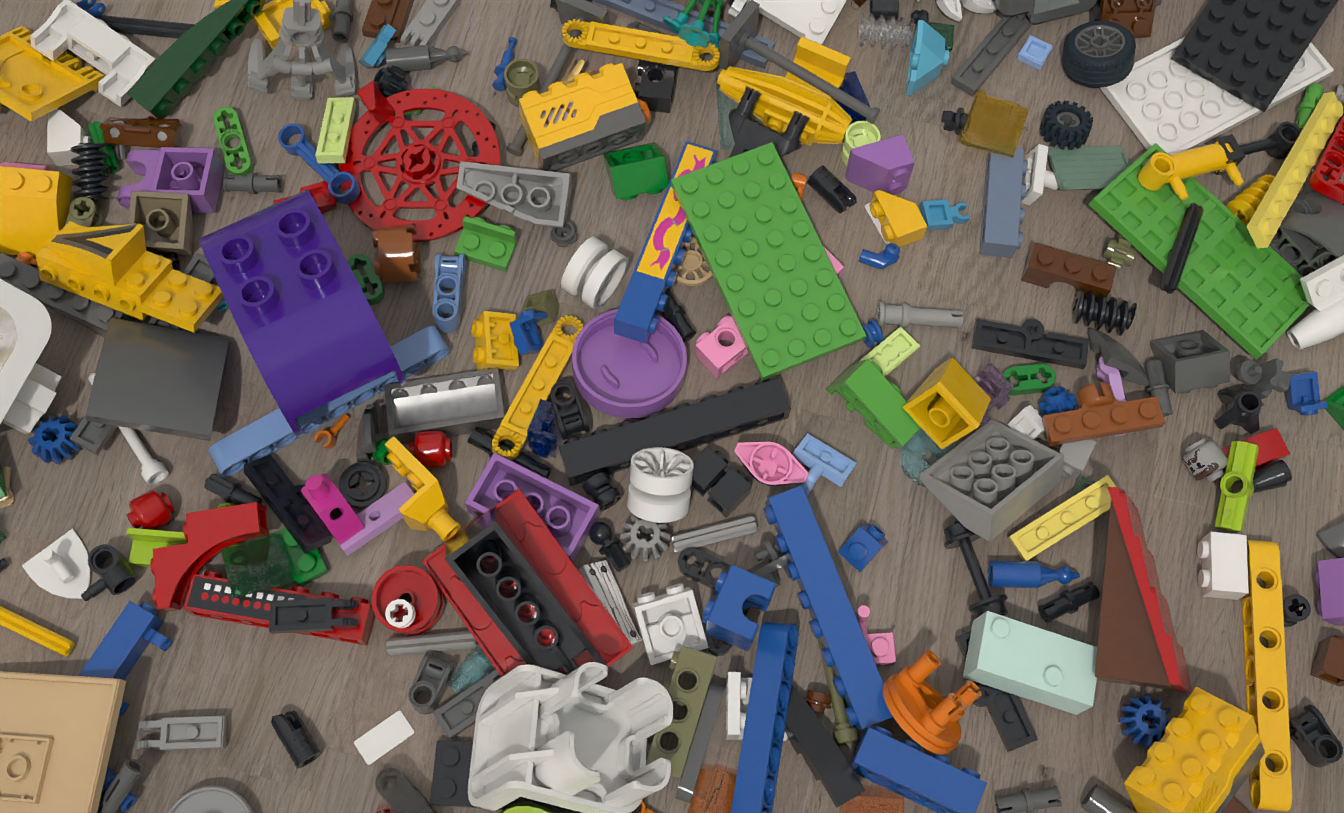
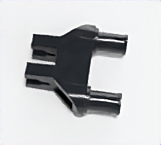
M746 86L737 108L731 109L729 113L730 127L735 142L729 158L773 142L779 157L800 149L801 141L799 138L810 117L794 110V114L785 132L779 133L752 119L753 116L751 114L762 93Z

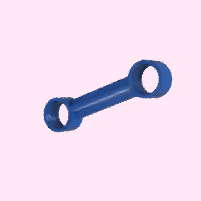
M288 124L280 130L278 141L287 153L299 155L328 183L330 193L338 202L349 204L358 198L360 194L358 182L350 173L339 172L331 163H318L315 156L316 149L310 144L309 136L300 125ZM301 134V138L296 144L287 145L291 136ZM352 182L349 191L344 194H337V189L342 183Z

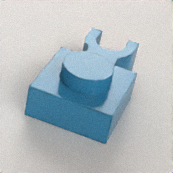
M389 24L384 25L359 60V63L366 68L373 67L374 65L379 66L386 56V53L383 51L388 41L396 32V29Z
M948 199L922 201L919 205L920 213L928 226L926 230L950 229L954 224L953 222L964 224L970 219L969 215L962 216L958 212L963 211L967 207L966 202L949 207Z

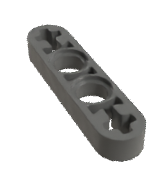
M714 682L710 684L676 793V799L688 803L691 802L726 686Z

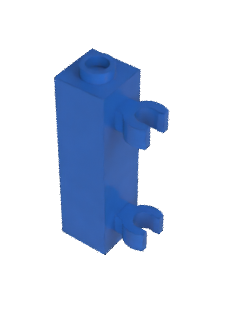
M129 601L78 676L125 680L149 643L166 652L172 640L157 632L164 622L155 616L158 610L143 601L140 606ZM122 701L120 715L123 716L129 704Z

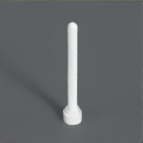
M95 373L89 375V381L92 385ZM119 427L142 464L141 475L147 485L153 486L166 479L169 472L164 464L151 457L135 430Z

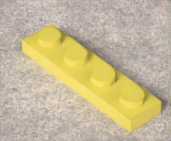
M1109 475L1009 536V541L1022 560L1029 561L1109 511L1111 496L1108 487H1116Z

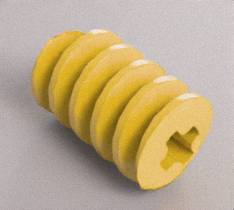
M1260 176L1257 181L1244 189L1235 199L1228 202L1226 207L1248 225L1275 176Z

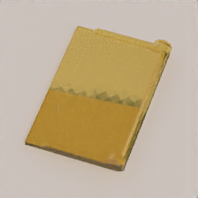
M984 90L977 91L960 137V143L981 150L1014 157L1029 108L1021 107L1018 103L987 96Z

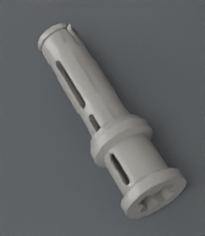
M881 301L878 302L876 308V323L879 327H882L883 324L906 328L911 324L961 328L963 324V317H960L963 316L962 310L911 308L907 303H902L901 306L885 305Z

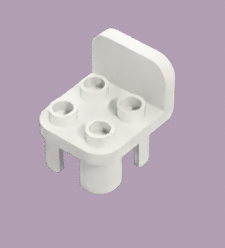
M597 662L585 663L568 675L535 665H520L487 688L478 706L468 782V798L471 805L496 811L517 798L524 797L582 813H630L640 805L643 798L663 789L670 779V760L659 758L646 765L647 738L668 727L673 719V703L668 691L657 681L648 678H637L619 690L595 684L607 677L608 667Z

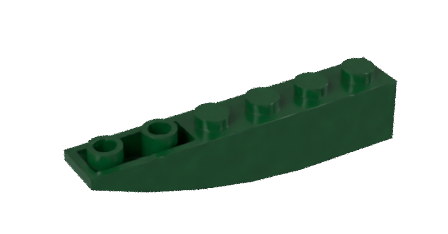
M230 0L205 16L163 52L127 94L159 121H163L165 117L173 112L174 107L180 100L190 93L195 83L209 71L210 66L217 58L226 52L231 42L243 33L246 25L254 16L261 12L266 4L265 0Z

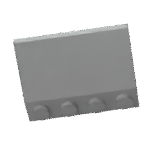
M991 419L922 472L919 479L966 529L990 542L1061 483L1064 455Z

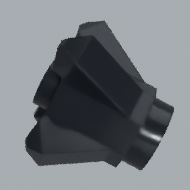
M1225 389L1218 393L1221 402L1226 404L1225 413L1215 420V424L1219 429H1224L1233 424L1243 427L1250 434L1260 430L1259 413L1264 403L1258 394L1252 391L1239 392L1231 389Z

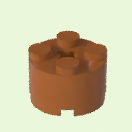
M415 225L380 227L379 230L372 232L374 248L378 247L379 258L374 259L375 274L379 275L380 280L384 281L385 284L420 281V277L417 274L421 273L419 242H413L412 235H417Z

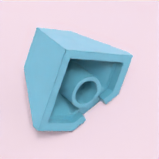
M918 20L910 48L906 95L914 94L939 77L942 66H947L949 50H945L946 39L923 20Z

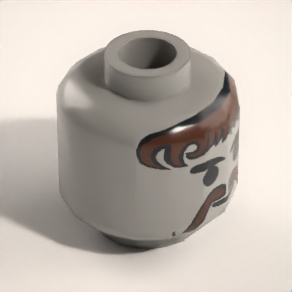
M1203 438L1184 449L1186 454L1183 457V463L1195 480L1201 481L1206 478L1210 483L1225 474L1222 469L1227 466L1228 459L1216 441H1207Z

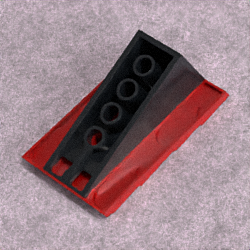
M517 488L422 559V563L501 677L520 665H535L565 675L588 662H597L609 667L633 649L626 635L520 488Z

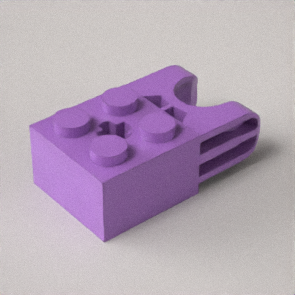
M161 147L160 150H132L129 152L126 161L135 174L145 177L136 184L120 188L117 201L125 209L130 210L131 190L189 194L192 213H215L225 166L214 148Z

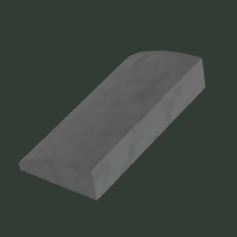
M498 367L407 381L402 386L399 383L384 385L389 437L392 438L394 436L401 444L414 442L416 434L421 431H442L446 434V437L470 434L475 427H479L483 431L495 430L500 427L505 416Z

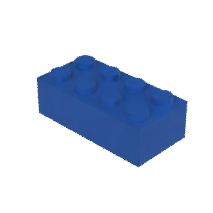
M875 726L874 729L868 727L860 736L849 762L856 775L936 813H976L987 782L979 779L981 776L979 773L964 767L962 770L951 766V761L941 755L933 754L931 757L921 752L922 747L909 740H904L903 743L891 738L892 733L879 726Z

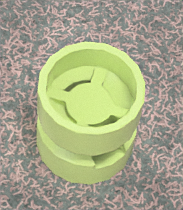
M856 121L847 128L841 151L842 161L846 166L851 149L880 141V131L874 124L867 121Z

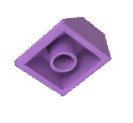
M903 134L851 149L845 172L846 180L873 193L874 191L881 190L896 195L907 188L915 162Z
M1344 558L1318 561L1319 570L1316 571V582L1320 588L1321 597L1318 600V612L1322 620L1336 626H1344Z

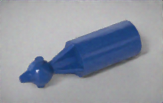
M990 560L988 563L989 587L1039 588L1054 580L1061 584H1068L1072 580L1080 578V573L1072 571L1069 567L1062 566L1056 571L1041 565L1038 561Z

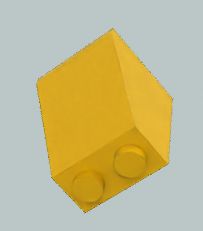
M951 357L934 369L902 408L941 449H944L978 428L991 398L958 362Z

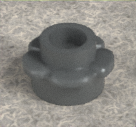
M565 221L564 228H552L550 238L553 242H556L557 246L567 247L568 244H573L577 239L576 228L569 221Z

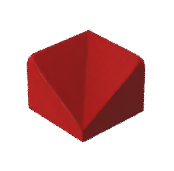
M371 81L357 91V95L377 122L381 123L395 112V109L383 96L374 81Z

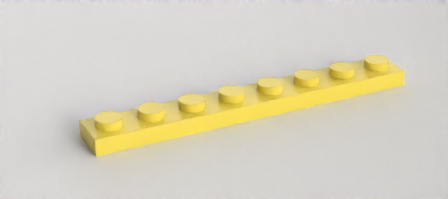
M1334 91L1323 93L1247 225V229L1257 249L1268 248L1343 115L1342 103L1337 100Z

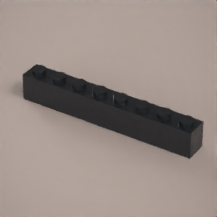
M768 378L763 381L759 380L754 386L748 388L742 386L735 387L729 390L728 394L719 397L717 395L704 397L699 403L693 405L689 403L680 404L673 411L664 414L662 412H654L648 415L646 419L638 422L634 420L625 421L618 428L609 431L607 429H599L594 431L591 436L583 439L579 437L570 438L564 441L563 445L559 446V452L569 484L574 486L586 482L592 476L603 471L612 474L630 468L632 456L640 450L662 447L680 452L788 419L791 408L780 379L771 380Z

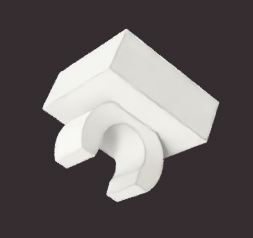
M1031 405L1025 407L1008 423L1011 429L1033 440H1036L1045 431L1042 418Z

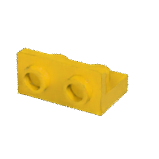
M483 311L473 321L471 327L472 337H475L473 362L476 363L477 371L497 367L498 369L516 370L519 367L518 349L514 344V336L509 324L516 320V314Z

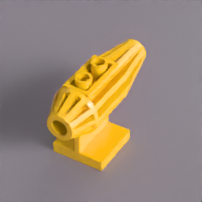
M801 36L793 62L842 90L845 85L851 57ZM729 66L727 70L722 69L717 79V84L720 85L719 91L738 104L746 86L762 93L752 114L763 121V125L779 133L785 132L794 114V110L810 117L799 138L800 144L812 146L813 143L842 144L846 130L853 121L850 115L834 98L790 72H787L786 76L782 77Z

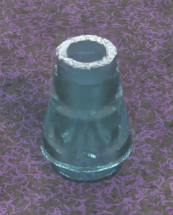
M477 650L471 655L468 653L448 685L459 695L489 675L493 665Z

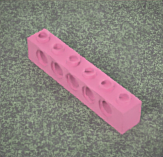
M824 247L839 280H841L844 266ZM730 315L722 318L714 331L702 334L697 339L695 346V356L716 379L749 354ZM721 340H729L733 344L725 347L719 342Z

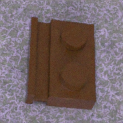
M372 0L362 27L363 36L376 38L382 27L389 24L396 29L391 39L396 40V43H400L414 0Z

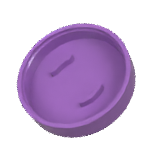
M618 309L607 311L589 321L579 332L574 342L572 374L579 393L591 406L614 417L640 418L664 409L676 398L684 383L687 353L682 337L674 326L659 315L656 317L659 318L656 333L649 335L646 344L614 334V318Z

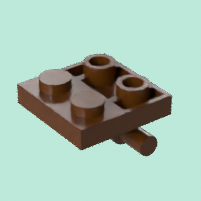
M1101 0L1098 21L1117 23L1128 29L1134 38L1151 37L1156 0Z

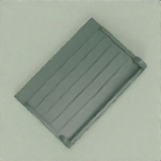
M1121 145L1080 147L1078 149L1074 147L1073 150H1068V147H1065L1064 150L1048 148L1047 156L1060 191L1105 189L1130 166L1127 155L1123 152Z

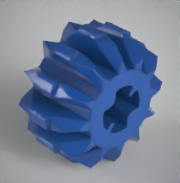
M50 414L48 422L44 419H39L41 426L33 428L31 432L35 436L28 439L29 444L33 446L32 453L37 457H41V460L45 463L53 461L61 465L63 457L72 460L71 452L81 451L80 446L74 444L69 439L78 425L63 415L58 418L56 415Z
M1149 695L1142 696L1141 700L1133 697L1130 699V705L1122 707L1121 710L1126 716L1119 718L1118 722L1128 727L1122 731V735H1133L1131 744L1136 745L1141 741L1143 748L1148 749L1154 742H1159L1165 735L1166 726L1171 721V719L1166 718V715L1171 712V709L1160 708L1162 699L1157 698L1152 702ZM1145 716V720L1150 721L1151 726L1148 727V723L1142 722V717Z

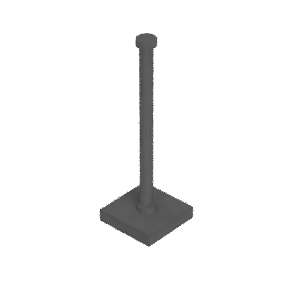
M556 0L560 22L563 25L568 23V20L573 21V19L610 25L608 9L586 0ZM575 29L571 30L569 35L570 37L578 38L582 32ZM565 43L563 44L538 92L539 94L549 91L548 87L557 81L573 47H569ZM522 124L513 142L508 143L506 147L509 153L518 157L523 152L521 148L527 138Z
M749 0L721 35L719 68L727 70L729 66H733L745 49L749 48L867 118V122L872 124L878 117L880 109L877 107H869L754 39L757 35L760 6L757 2Z

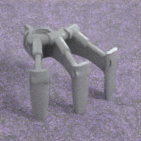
M293 0V7L285 9L280 28V39L267 58L262 40L254 39L251 43L246 76L247 86L251 91L262 94L267 93L269 85L268 76H274L279 72L286 74L290 72L291 96L293 99L309 100L312 98V74H324L330 79H335L334 87L338 97L350 96L355 93L357 83L355 80L352 49L347 43L341 44L337 61L335 60L324 42L320 14L317 9L311 8V0ZM292 46H297L293 61L287 60ZM305 47H312L317 61L310 62L309 54Z

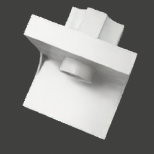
M0 279V424L2 422L27 434L31 432L39 418L46 413L56 395L55 390L62 376L36 363L51 335L52 324L47 309L33 296Z

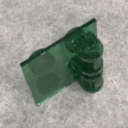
M281 534L221 549L232 598L294 583L289 558L286 554Z

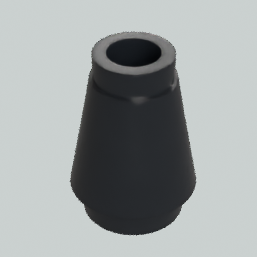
M1272 460L1256 470L1252 482L1254 485L1253 493L1285 487L1287 482L1292 481V474L1287 464L1283 460Z

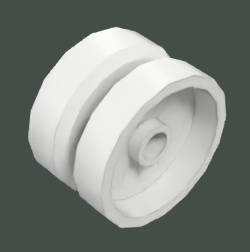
M591 237L578 248L568 263L561 280V288L575 297L582 294V302L597 310L611 298L621 283L628 267V258L616 250L608 252L607 244L595 237Z

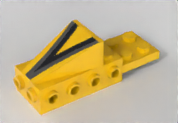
M69 221L62 230L56 232L54 238L45 247H42L36 255L41 281L140 320H144L147 315H150L193 333L224 298L220 287L174 270L172 260L146 251L144 225L139 223L86 227Z

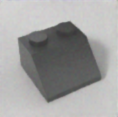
M1204 330L1150 341L1154 359L1161 360L1165 382L1170 385V389L1174 393L1185 394L1194 389L1203 387L1214 388L1218 384L1230 382V351Z

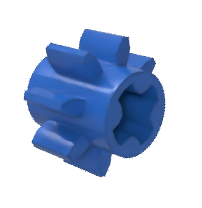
M1063 387L1048 389L1044 392V396L1041 397L1042 402L1039 403L1042 416L1072 411L1074 407H1077L1074 393L1069 394L1068 390H1065Z

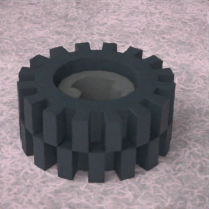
M1065 100L1063 104L1060 101L1055 102V105L1050 104L1044 113L1040 125V134L1045 136L1044 140L1046 142L1052 141L1051 146L1053 147L1058 144L1060 145L1059 149L1064 150L1065 146L1068 147V150H1073L1074 146L1078 149L1082 144L1086 143L1093 125V117H1090V111L1085 112L1086 108L1084 106L1078 108V103L1073 102V105H1069V101Z

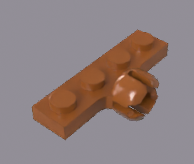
M1098 382L1099 389H1096L1094 383L1086 385L1077 394L1080 409L1043 416L1042 423L1048 444L1053 446L1163 427L1165 420L1158 398L1155 396L1120 402L1115 398L1112 387L1107 382Z

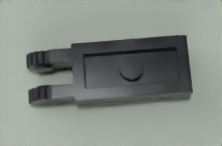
M332 598L270 601L269 632L277 634L354 629L358 627L357 619H334V610L351 611L358 609V601L351 599L333 600Z

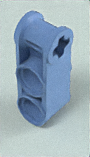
M436 253L432 311L437 328L444 333L456 331L461 324L463 284L466 274L465 253H460L459 256H442L441 253ZM449 288L454 289V290H453L452 292H450V293H444V292H443L444 290L449 289ZM446 313L452 314L449 318H441Z

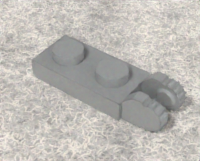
M225 716L173 717L139 722V730H161L160 740L138 741L137 749L178 751L225 749L227 717Z

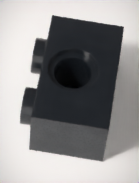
M639 60L638 76H641V82L635 83L634 93L637 99L646 102L649 111L670 113L677 66Z

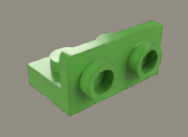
M464 216L462 220L463 230L455 247L454 255L459 256L460 253H465L466 260L507 272L518 245L516 232L506 225L496 226L487 223L479 217L470 218Z

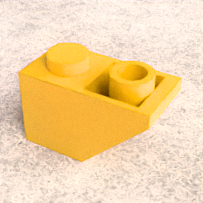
M881 190L874 191L869 207L872 216L875 219L878 218L881 224V233L886 242L889 241L890 244L902 247L923 239L928 226L916 203Z

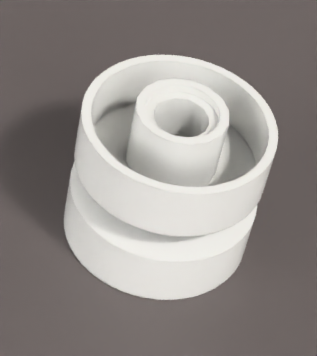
M662 447L646 448L636 452L631 458L629 478L631 483L628 488L627 500L629 511L638 518L658 523L673 522L685 517L689 511L690 486L693 476L694 464L691 458L680 451Z

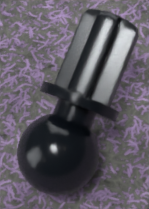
M605 522L594 523L590 528L589 537L594 544L602 545L599 553L607 556L617 572L627 568L630 562L618 546L620 540L618 538L611 539L613 534L611 527Z

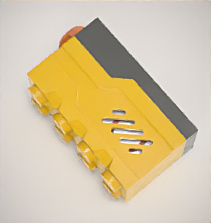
M613 63L606 64L599 69L600 73L591 76L588 72H584L575 76L573 83L565 85L562 81L555 82L548 87L549 91L539 94L538 91L533 90L525 93L519 99V119L525 129L540 170L556 172L603 155V153L611 152L643 140L645 126L651 120L650 111L645 101L636 98L622 63L617 65Z
M1196 687L1184 702L1183 711L1178 718L1173 717L1166 726L1165 735L1159 742H1154L1150 747L1144 763L1141 766H1136L1124 782L1137 813H1222L1265 754L1260 736L1256 731L1257 727L1253 716Z

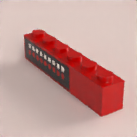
M205 571L204 575H192L183 609L193 616L269 629L270 601L317 598L343 599H339V595L323 591L320 596L309 594L310 590L302 587L293 586L291 590L280 589L281 585L273 582L263 581L262 585L251 584V580L248 578L234 576L233 580L222 579L221 574ZM351 597V600L358 601V609L351 611L334 610V619H357L358 627L354 629H334V631L298 632L296 634L367 646L375 613L371 604H368L369 601L367 599Z

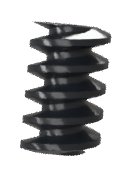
M79 143V145L70 148L71 152L79 154V156L72 158L71 162L80 166L71 170L73 175L80 177V179L72 181V185L81 188V190L72 193L74 197H87L91 200L110 199L101 195V193L110 190L109 187L101 185V182L108 180L109 176L100 173V171L109 168V165L100 162L101 159L107 158L108 154L99 150L108 146L107 143Z
M1080 288L1072 310L1074 323L1078 324L1083 317L1085 318L1086 327H1089L1094 320L1096 321V330H1100L1105 323L1107 324V333H1111L1116 326L1118 327V336H1122L1133 322L1137 304L1133 303L1128 308V302L1122 300L1117 305L1115 297H1111L1106 303V296L1104 294H1100L1095 300V293L1093 291H1089L1084 297V290Z

